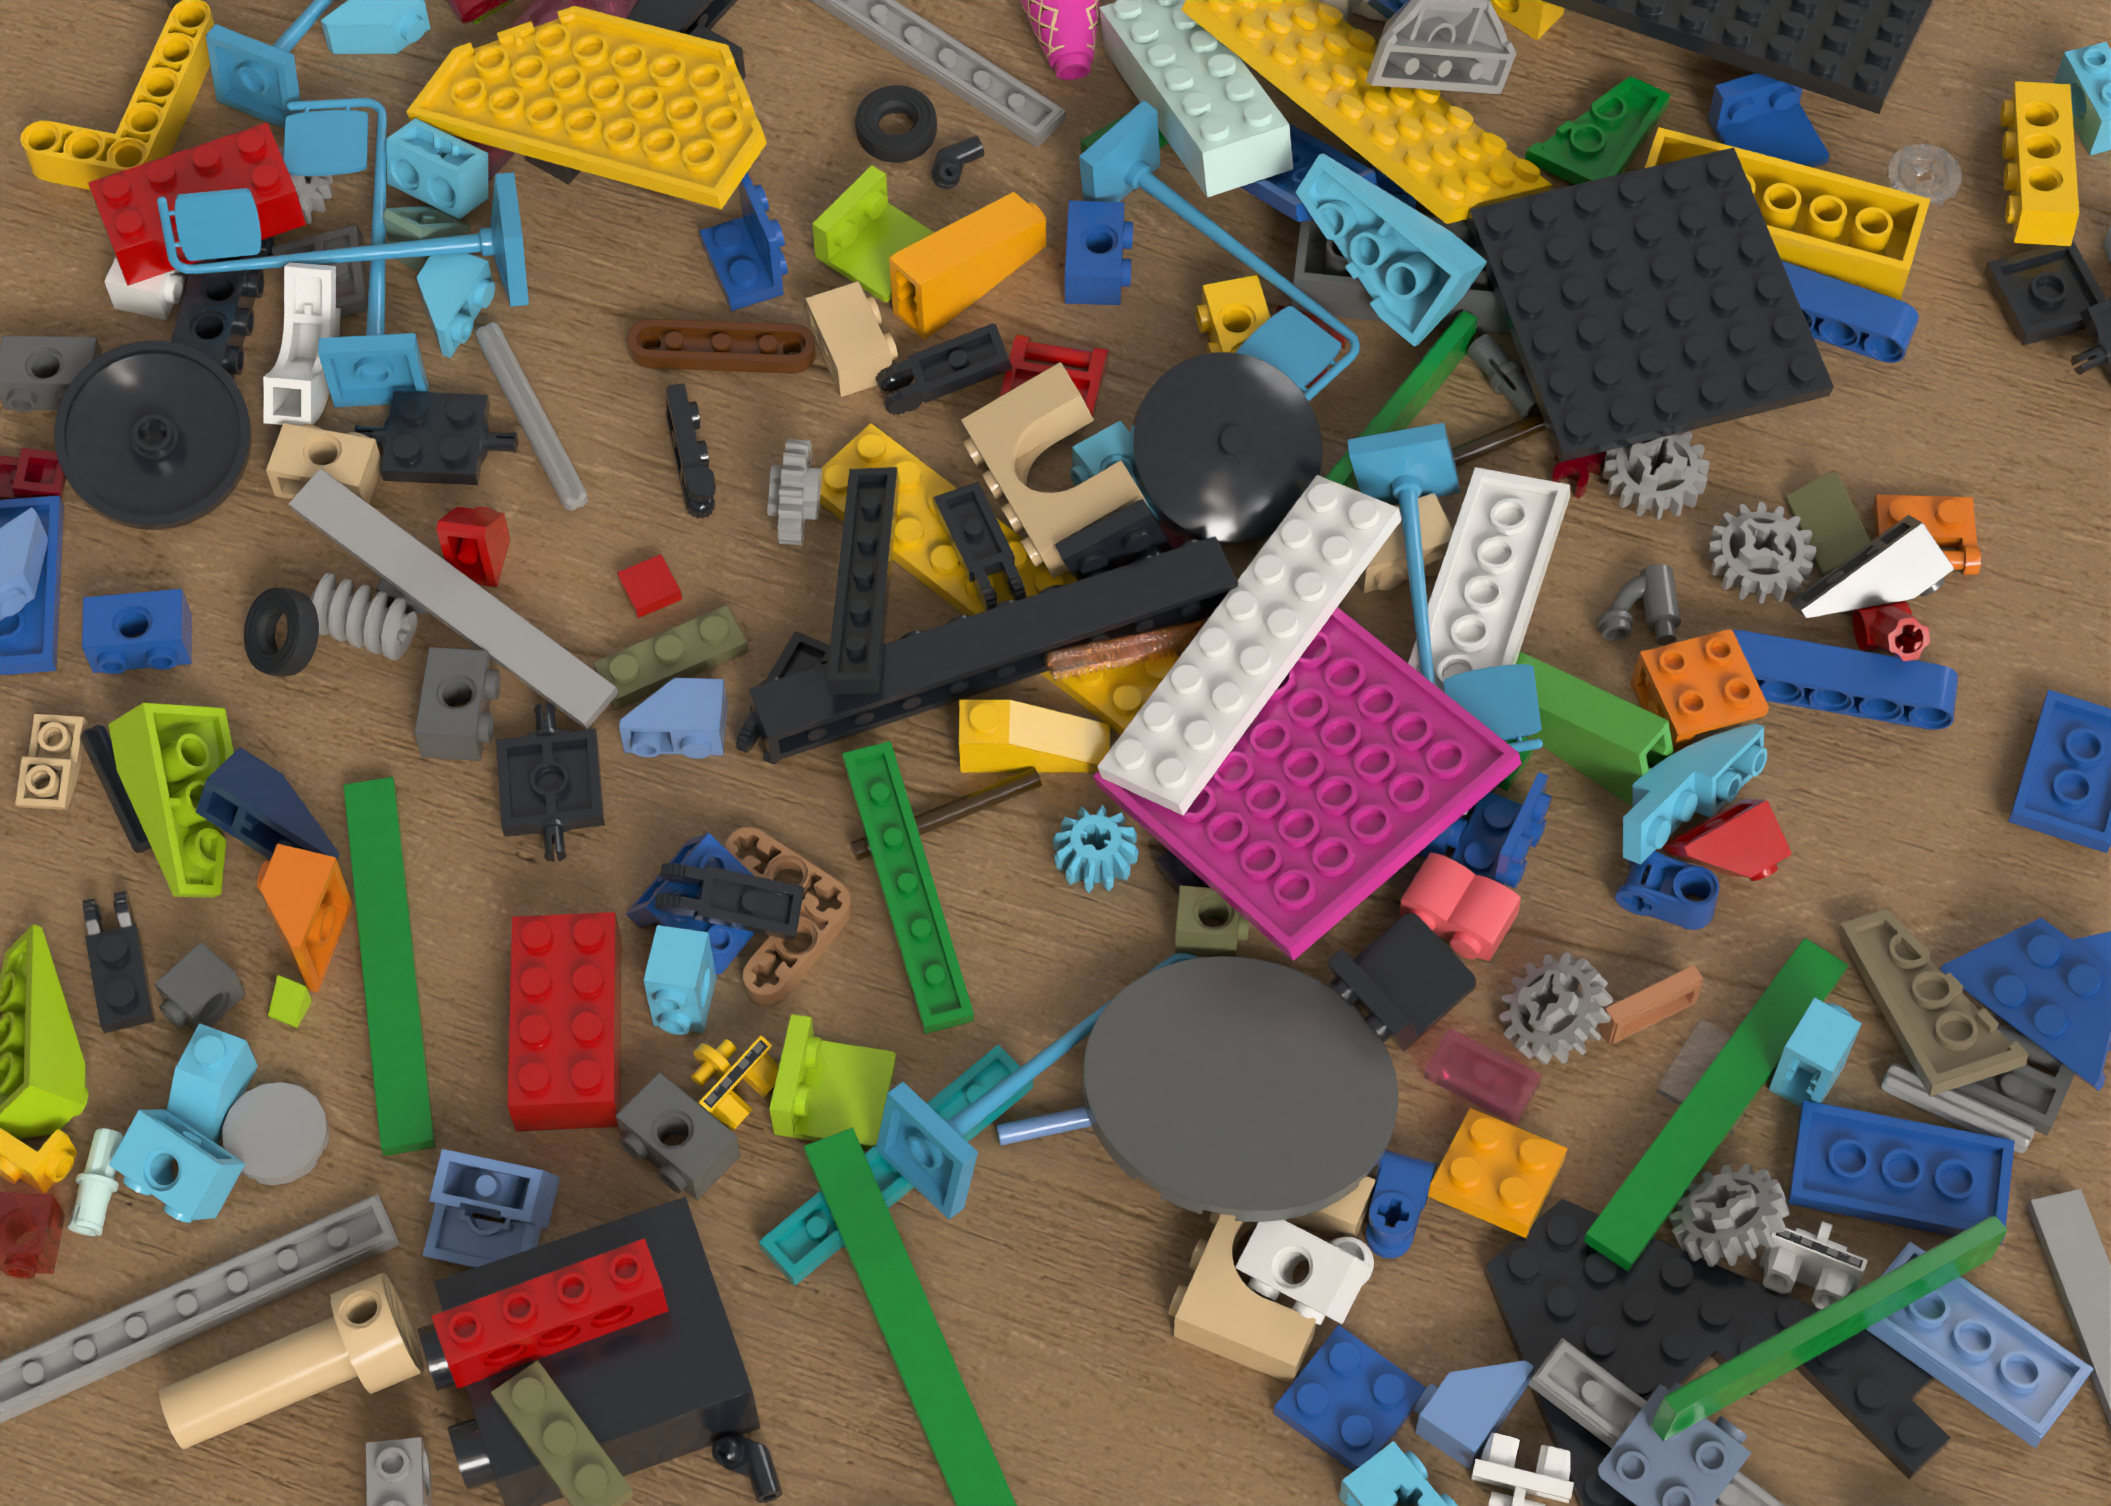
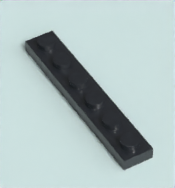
M897 467L849 469L826 679L829 695L879 693L900 484Z

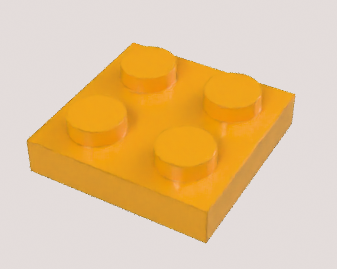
M1470 1108L1430 1183L1427 1197L1526 1238L1565 1161L1568 1148Z

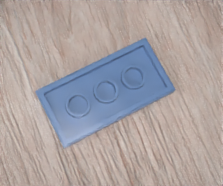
M1909 1242L1883 1275L1925 1253V1251ZM1961 1276L1866 1328V1330L2034 1448L2038 1446L2094 1369Z

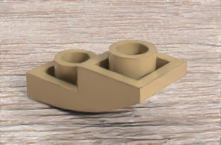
M34 714L28 757L22 756L15 801L17 807L68 810L84 752V746L80 739L81 733L88 728V721L84 717Z

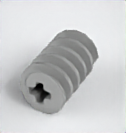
M330 572L326 573L310 598L318 615L319 635L330 634L336 641L343 642L348 640V643L353 647H366V650L373 654L383 652L386 658L393 661L399 660L407 651L414 637L418 623L417 613L412 611L409 614H405L407 608L406 600L401 597L396 598L390 608H388L389 595L384 591L378 592L371 602V588L367 585L360 586L355 595H353L354 582L347 578L342 580L336 589V576Z

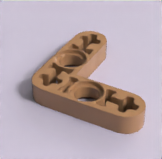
M743 827L729 835L725 842V848L754 876L774 880L776 875L785 869H794L803 876L800 884H798V886L804 887L797 932H803L812 938L810 947L799 953L791 952L783 945L785 939L769 936L743 969V983L747 997L753 1003L760 1006H772L780 1003L788 996L848 923L852 916L851 895L848 888L842 882L771 836L754 827ZM753 846L757 847L760 860L751 855H747L743 860L740 859V848L749 851ZM762 862H764L765 864H767V867L765 868L764 874H763ZM813 884H814L815 896H813L812 894L809 893V892L811 891V888H812V885H813ZM816 897L827 903L836 898L838 910L829 907L824 912H821L819 900ZM776 955L782 962L775 971L776 984L765 983L761 988L758 987L757 976L760 974L763 977H768L777 967Z

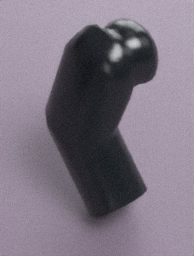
M974 135L942 148L937 152L931 170L932 180L937 186L943 189L953 188L960 181L964 164L984 157V148L978 136Z
M735 1434L721 1436L714 1442L712 1446L714 1461L727 1470L749 1477L758 1503L771 1502L782 1496L783 1492L769 1449L765 1445Z

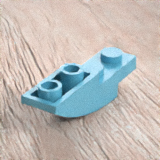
M1754 723L1698 741L1667 757L1633 783L1632 809L1623 817V858L1642 864L1656 849L1662 848L1669 836L1683 822H1688L1695 812L1711 818L1727 802H1732L1737 797L1739 790L1753 776H1758L1764 769L1767 761V750L1764 748V726Z

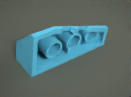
M1324 153L1317 157L1296 190V194L1326 239L1335 242L1349 263L1345 267L1352 278H1359L1373 299L1370 305L1378 317L1414 347L1419 345L1464 297L1487 263L1483 257L1451 231Z

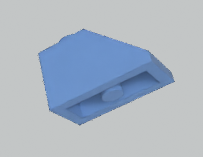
M32 507L0 528V621L5 617L18 613L36 595L49 539L38 514Z
M1524 1360L1449 1372L1439 1387L1431 1383L1419 1398L1414 1408V1411L1420 1414L1415 1434L1471 1470L1475 1464V1459H1478L1482 1454L1491 1432L1496 1433L1529 1386L1528 1383L1531 1380L1535 1366Z

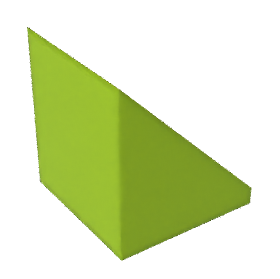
M277 975L268 1017L298 1028L312 1003L307 987Z

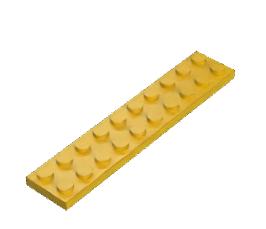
M870 423L821 468L820 504L844 522L849 469L897 467L900 484L892 560L962 614L972 616L985 612L986 610H984L976 593L974 583L969 582L933 507V497L957 488ZM997 519L1015 556V566L1023 581L1026 598L1039 594L1049 586H1064L1077 581L1067 571L1053 579L1044 562L1035 567L1021 543L1024 539ZM1002 572L987 576L996 592L997 605L1007 600H1013L1007 591ZM1152 636L1040 674L1102 722L1110 724V728L1121 735L1179 659V656Z

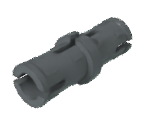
M1490 334L1477 338L1469 346L1467 354L1489 377V385L1496 394L1502 393L1520 413L1522 419L1541 412L1529 380L1524 376V367L1519 361H1511Z

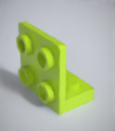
M873 165L812 223L815 258L852 282L859 281L864 290L883 302H889L892 299L889 257L935 233L888 203L886 174Z
M791 1014L769 1109L774 1135L818 1141L853 1127L862 1149L870 1150L878 1141L887 1093L890 1092L896 1064V1054L888 1050L823 1041L821 1038L814 1036L812 1017Z

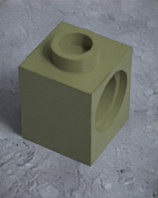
M1180 886L1175 954L1189 953L1205 957H1236L1237 940L1248 941L1249 921L1212 888ZM1216 918L1224 924L1219 927H1209L1204 925L1202 921Z

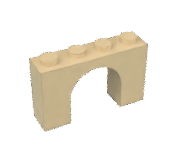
M1061 362L961 419L970 435L969 438L962 442L976 466L984 462L987 464L989 470L984 472L982 476L995 499L1005 495L1009 503L1001 507L1015 533L1023 528L1025 529L1029 537L1021 541L1035 567L1044 562L1053 579L1069 570L1061 559L1055 544L1141 499L1145 501L1121 460L1083 483L1065 491L1045 493L1032 490L1026 486L1029 470L1044 450L1094 421L1081 394Z
M1366 1176L1360 1181L1359 1187L1338 1202L1313 1213L1286 1219L1285 1221L1307 1227L1334 1239L1339 1237L1356 1238L1373 1198L1375 1179ZM1212 1212L1209 1222L1215 1224V1228L1209 1241L1200 1238L1195 1247L1189 1264V1268L1195 1270L1188 1287L1179 1285L1169 1308L1168 1315L1175 1317L1174 1337L1292 1384L1300 1372L1314 1339L1316 1319L1313 1317L1306 1318L1298 1311L1263 1298L1246 1286L1235 1269L1233 1254L1241 1240L1251 1231L1255 1230L1258 1222L1235 1221V1216Z

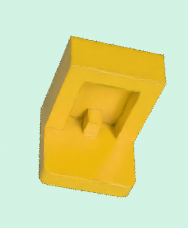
M0 1128V1176L7 1181L15 1184L21 1179L45 1194L53 1183L60 1182L70 1172L77 1151L68 1135L60 1129H57L37 1152Z

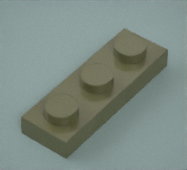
M725 605L593 662L595 672L616 686L619 693L612 700L611 705L614 710H617L654 694L673 678L693 677L748 653L749 650L747 640L728 606Z
M538 1360L491 1392L498 1407L570 1506H621L634 1497L632 1488Z

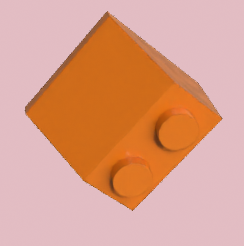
M277 844L271 860L264 861L260 868L257 887L261 891L267 906V912L272 918L276 931L308 991L318 993L353 903L336 857Z

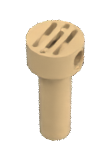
M380 1273L330 1294L334 1316L159 1389V1398L165 1419L178 1445L182 1449H186L357 1376L364 1388L372 1394L424 1372L423 1359L414 1330L401 1299L385 1273Z

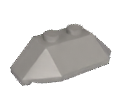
M1408 0L1385 23L1366 82L1373 86L1501 94L1517 52L1512 43L1507 39L1503 25L1490 0Z

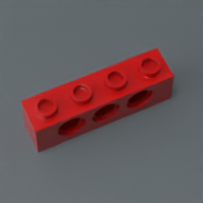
M644 1238L431 1317L456 1387L459 1389L663 1314L669 1310L661 1281Z

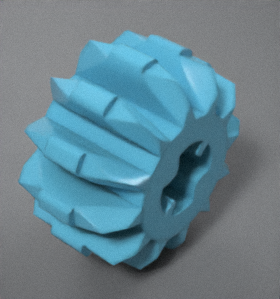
M1103 804L1097 810V815H1090L1081 806L1078 811V820L1064 816V820L1061 822V832L1056 833L1053 837V849L1057 852L1054 855V864L1058 871H1066V881H1068L1069 886L1084 880V888L1088 894L1094 888V883H1102L1103 887L1110 892L1114 887V878L1127 881L1131 871L1130 865H1135L1138 861L1139 850L1135 845L1137 833L1134 827H1125V817L1122 812L1108 818L1107 809Z

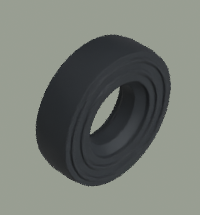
M900 85L882 87L871 92L860 103L855 118L856 135L862 148L876 159L893 163L910 161L924 154L933 144L937 133L936 112L929 98L914 88ZM902 113L911 117L914 125L904 134L891 135L880 129L879 122L888 114Z
M283 587L267 589L255 599L247 614L244 628L245 650L251 664L264 674L280 677L296 675L308 665L316 650L319 636L318 615L311 599L298 590ZM282 614H285L288 627L287 637L282 648L278 650L275 641V631Z

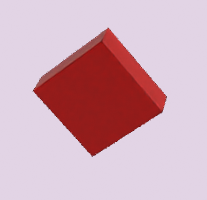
M661 554L617 572L618 582L637 618L682 600L681 590Z

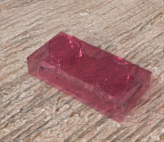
M1450 1028L1439 1044L1424 1073L1425 1079L1518 1125L1541 1084L1543 1076Z

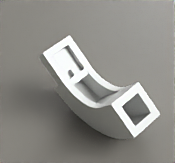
M289 262L284 266L283 338L275 366L263 377L264 423L278 425L287 423L299 426L304 424L313 425L320 418L325 408L330 391L318 355L319 338L339 337L341 308H336V266Z

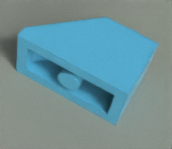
M348 0L321 19L328 50L333 54H397L409 44L418 41L425 32L431 29L424 0Z
M199 1023L175 1067L167 1111L216 1144L222 1135V1127L229 1109L244 1094L258 1068L247 1041Z

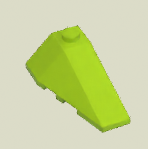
M142 703L108 724L117 772L173 896L216 898L222 892L226 840L221 834V828L195 812L207 778L234 753L225 708Z
M32 924L5 952L0 975V1012L2 1013L0 1019V1128L17 1139L53 1134L73 1117H77L82 1113L89 1096V1091L85 1087L86 1064L42 927Z

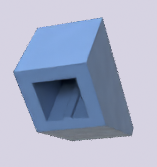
M673 678L620 719L619 730L624 753H634L641 757H655L659 754H683L694 759L706 758L709 755L723 756L728 708L724 679Z

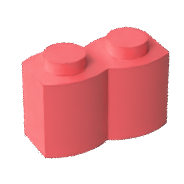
M1430 852L1401 898L1399 916L1402 917L1407 913H1415L1438 937L1446 939L1450 943L1451 948L1460 956L1467 959L1479 958L1490 961L1518 916L1521 897L1497 881L1475 875L1460 863L1443 855Z

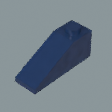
M239 747L207 778L195 813L271 860L277 844L336 857L338 860L339 852L284 775L264 761Z

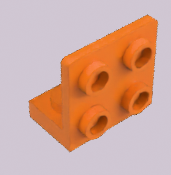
M1730 629L1641 651L1630 680V685L1640 707L1669 721L1674 753L1691 745L1696 734L1764 717L1769 710V706L1737 638Z

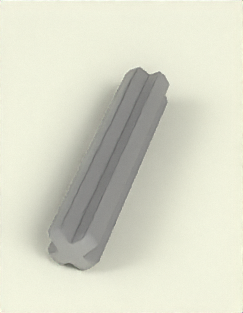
M1893 1063L1889 1067L1882 1082L1881 1088L1884 1092L1974 1133L2014 1140V1151L2018 1153H2024L2028 1149L2034 1136L2035 1127L2032 1124L1955 1089L1929 1097L1917 1073L1898 1063Z

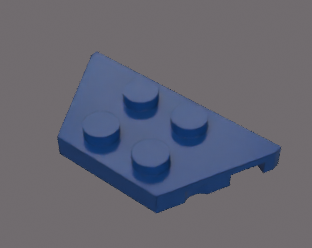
M2039 918L1942 965L1940 970L1945 975L1950 972L1962 984L1965 993L2098 1092L2104 1086L2106 1076L2103 1074L2108 1048L2111 1045V967L2046 920Z

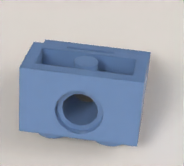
M442 1149L429 1199L430 1202L435 1203L423 1256L476 1268L537 1247L541 1229H548L560 1177L536 1168ZM472 1213L503 1219L505 1223L474 1218Z

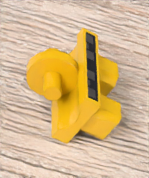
M762 1035L733 1066L727 1060L737 1048L728 1039H725L716 1049L701 1043L693 1051L695 1059L701 1066L691 1075V1079L700 1087H703L712 1076L719 1080L698 1104L731 1131L753 1110L732 1091L740 1080L743 1079L763 1098L775 1086L779 1066L766 1053L773 1045Z

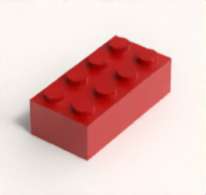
M268 122L88 182L127 286L176 270L171 266L167 257L157 199L161 196L166 198L168 210L172 211L175 210V200L178 194L247 188L253 195L257 207L261 240L306 225L296 188ZM171 215L170 220L174 242H180L175 215ZM176 247L177 257L182 263L193 264L202 261H189L183 253L182 247Z
M615 912L512 917L508 1109L516 1132L618 1127L616 1115L620 1112L622 938Z

